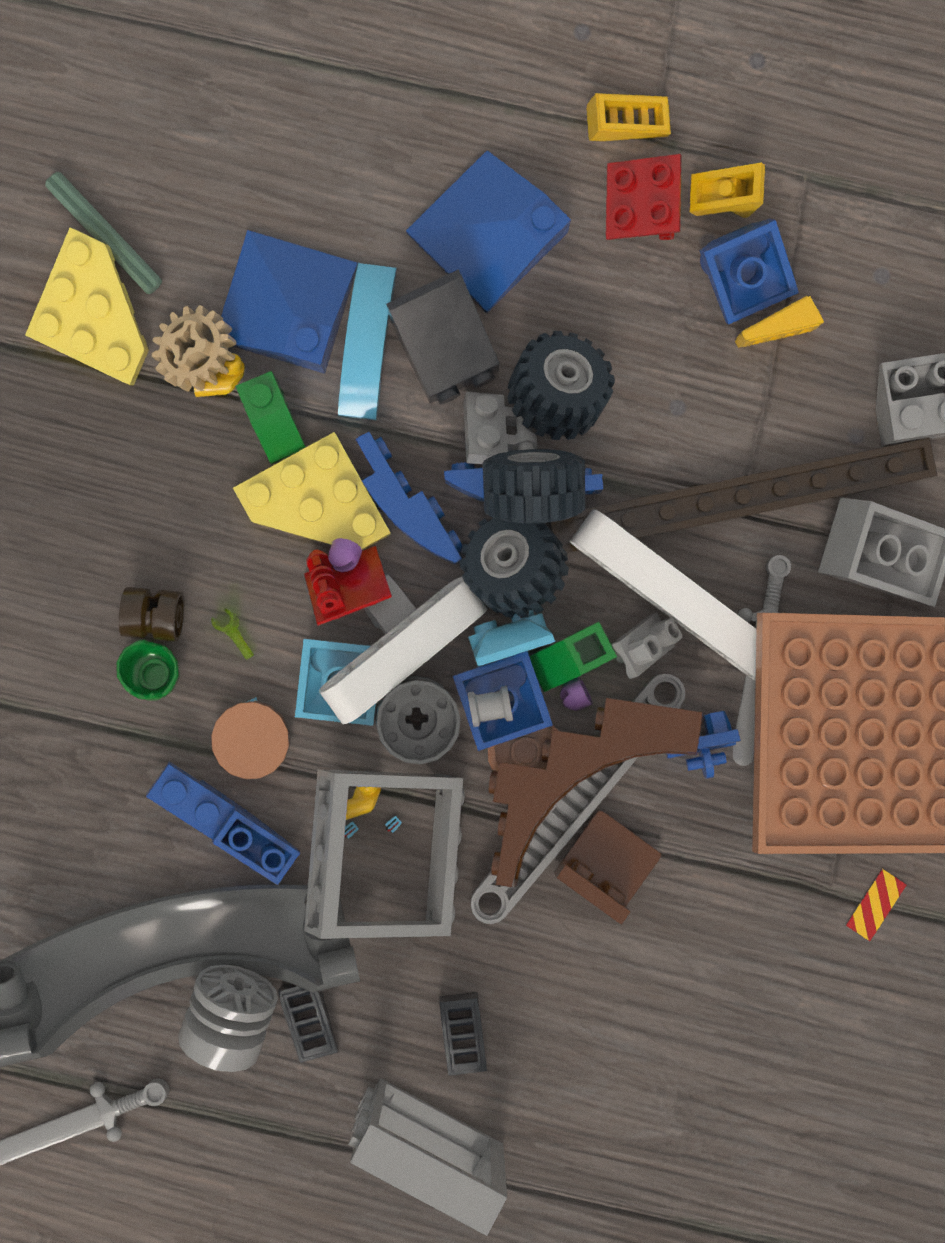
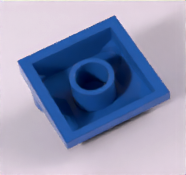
M770 218L748 224L709 242L699 250L701 254V268L710 279L727 324L738 321L799 293L777 222L774 219Z
M527 651L453 676L478 751L553 726ZM501 686H507L513 721L507 722L505 718L481 722L479 727H473L468 692L474 691L476 695L500 691Z

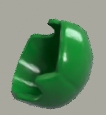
M144 639L137 640L125 647L116 661L119 682L130 695L138 699L148 701L160 700L173 692L180 678L179 662L171 650L163 644L149 642Z

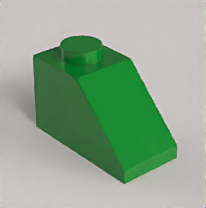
M272 371L235 386L250 423L271 465L306 448L278 379Z

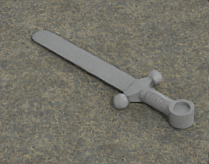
M776 555L771 557L766 563V571L769 574L763 609L752 613L750 609L743 608L738 612V616L746 622L756 621V629L757 613H778L782 583L784 582V577L791 570V563L787 557ZM747 675L745 677L736 724L741 741L736 742V745L733 746V759L741 766L749 765L754 758L756 681Z
M153 1079L144 1089L112 1100L104 1094V1084L95 1082L90 1086V1094L95 1097V1104L0 1140V1165L103 1125L107 1129V1139L111 1142H116L122 1135L121 1129L116 1126L117 1116L146 1104L151 1106L160 1105L169 1095V1085L163 1079Z

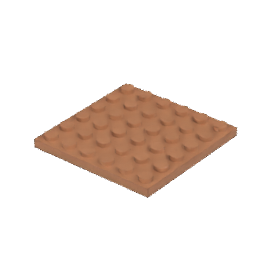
M757 613L752 852L757 854L945 853L944 617Z

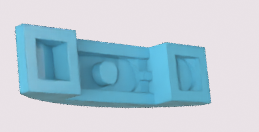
M358 263L345 338L338 416L375 421L377 419L381 373L389 321L386 304L393 300L396 268Z

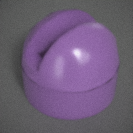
M335 539L329 550V562L336 571L348 572L353 570L358 564L362 549L351 540Z
M580 677L568 681L562 687L560 697L563 699L564 707L577 711L593 704L590 694Z

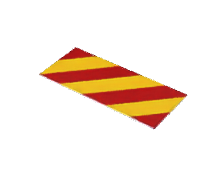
M882 869L846 926L868 941H871L905 889L906 884Z

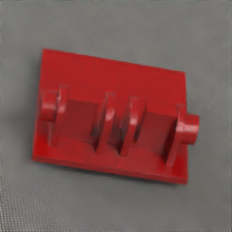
M681 154L607 163L606 240L659 235L660 240L674 239V233L680 232Z
M376 546L363 550L358 564L353 570L348 572L336 571L329 562L328 554L321 550H313L307 557L306 563L309 572L304 573L318 626L392 597Z

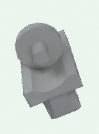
M654 613L619 637L611 646L616 652V660L626 665V674L629 679L638 677L675 647L674 644L683 637L672 617L661 621L658 613Z

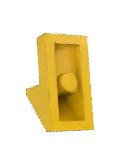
M761 162L691 174L690 213L695 216L732 211L742 218H748L763 204L765 164Z

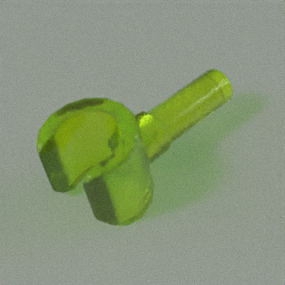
M224 608L230 616L229 624L221 627L219 621L213 616L211 623L216 630L228 634L245 659L248 660L254 656V653L237 629L239 619L232 611Z

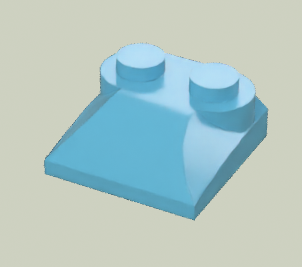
M530 610L529 617L520 618L515 613L513 618H511L512 623L499 627L496 620L474 626L475 635L468 638L477 666L555 642L553 634L546 626L543 614L535 615L534 611Z
M303 639L295 717L340 722L319 693V689L370 646ZM376 704L350 723L374 726Z

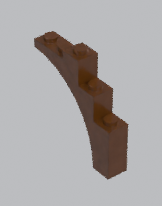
M606 698L605 707H598L596 713L595 730L601 731L600 737L553 730L551 739L545 738L542 749V762L547 763V769L499 762L498 771L492 770L489 794H494L493 802L508 805V810L500 814L498 835L503 836L501 852L495 851L492 860L491 875L497 876L496 885L517 886L524 856L537 829L554 806L579 783L607 767L637 757L665 753L697 755L703 712Z

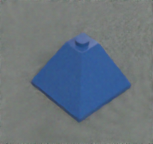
M486 151L406 230V233L447 274L459 269L471 298L488 313L568 233L571 219L544 192L489 151Z
M247 230L221 315L223 321L232 328L228 335L236 340V345L233 347L325 374L358 263Z

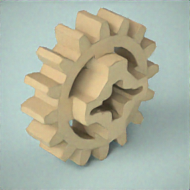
M200 305L196 311L185 306L183 308V316L181 317L172 312L170 314L172 323L169 326L163 323L159 325L160 329L164 332L163 336L153 338V342L160 346L159 350L151 353L152 357L160 362L155 368L156 371L165 376L164 380L187 392L190 391L192 386L199 391H204L205 381H209L213 385L218 384L216 374L218 372L227 374L229 370L224 366L225 361L235 359V355L228 351L229 347L236 345V340L228 335L232 331L231 326L223 321V318L215 311L209 312Z

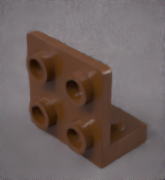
M598 810L554 870L557 879L622 925L630 914L627 904L660 860L661 853L608 814Z

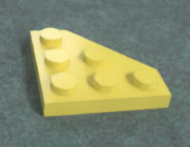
M69 228L25 335L128 385H134L149 349L144 336L139 331L133 315L135 313L125 285L121 283L115 267V258L109 245L76 229Z
M335 432L233 488L251 522L330 545L335 539H348L358 544L362 550L391 535Z

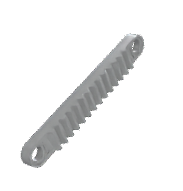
M655 675L644 685L631 702L679 709L685 699V688L680 679L674 675ZM661 682H669L675 688V698L669 704H660L655 699L654 689ZM637 758L601 770L579 783L562 798L537 829L524 856L517 886L496 885L497 876L491 875L490 870L471 895V909L474 916L486 924H494L504 919ZM488 892H493L501 898V907L492 914L483 912L479 907L480 897Z

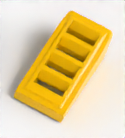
M595 93L587 104L589 141L668 137L671 134L667 96ZM648 109H654L655 125H649ZM633 110H638L639 124H634ZM618 111H622L623 124L618 123Z
M805 296L743 330L736 337L735 343L740 348L812 332L822 325L824 321L811 296Z

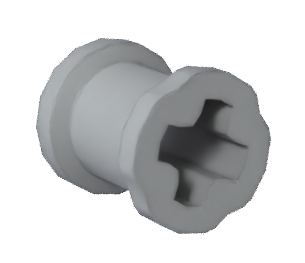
M501 686L500 691L476 695L474 691L468 692L473 727H479L481 722L505 718L507 722L513 721L507 686Z

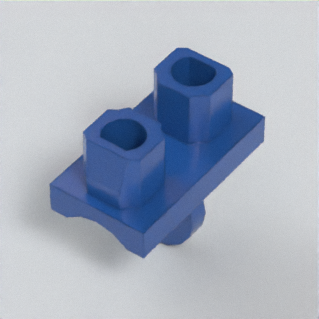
M725 711L703 716L707 735L700 736L697 752L699 757L686 759L688 771L701 768L705 779L714 777L715 765L727 763L724 752L711 754L710 750L735 746L736 742L741 741L738 729L732 730ZM666 753L667 759L685 756L684 754Z

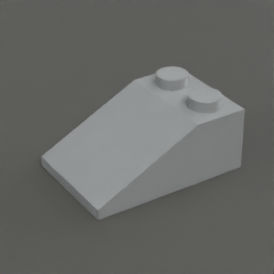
M840 498L818 572L852 584L935 607L945 576V529L872 501Z

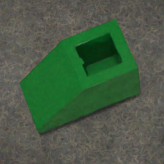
M596 622L529 657L536 678L543 691L546 692L601 666L617 656L600 622Z

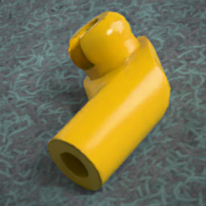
M232 353L235 355V359L231 361L226 360L224 363L229 372L227 374L218 372L216 374L218 384L216 385L205 381L204 391L194 388L195 396L206 397L231 393L244 376L245 365L237 354Z
M356 786L353 797L347 800L346 820L370 813L376 805L381 793V787Z

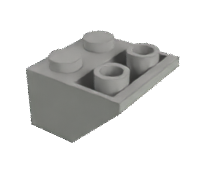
M945 353L884 362L879 365L876 415L882 447L926 438L937 439L945 437Z

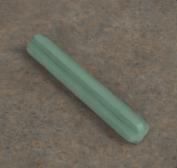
M61 172L53 173L45 182L47 189L95 239L110 246L115 261L146 294L155 292L162 284L160 277Z

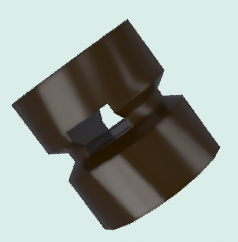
M126 587L121 596L119 607L120 635L123 637L146 638L151 633L156 640L178 642L184 622L185 603L183 592L159 590L156 595H152L150 589Z

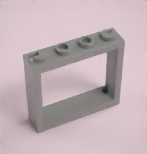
M318 769L304 931L320 939L451 936V925L455 918V907L453 905L454 888L458 880L457 851L462 837L460 814L461 806L465 799L463 778L446 774ZM349 786L436 789L426 921L337 922Z
M382 1078L379 1079L374 1089L368 1086L357 1108L359 1109L354 1118L356 1121L351 1130L353 1134L348 1145L353 1147L350 1163L487 1236L507 1199L503 1143Z

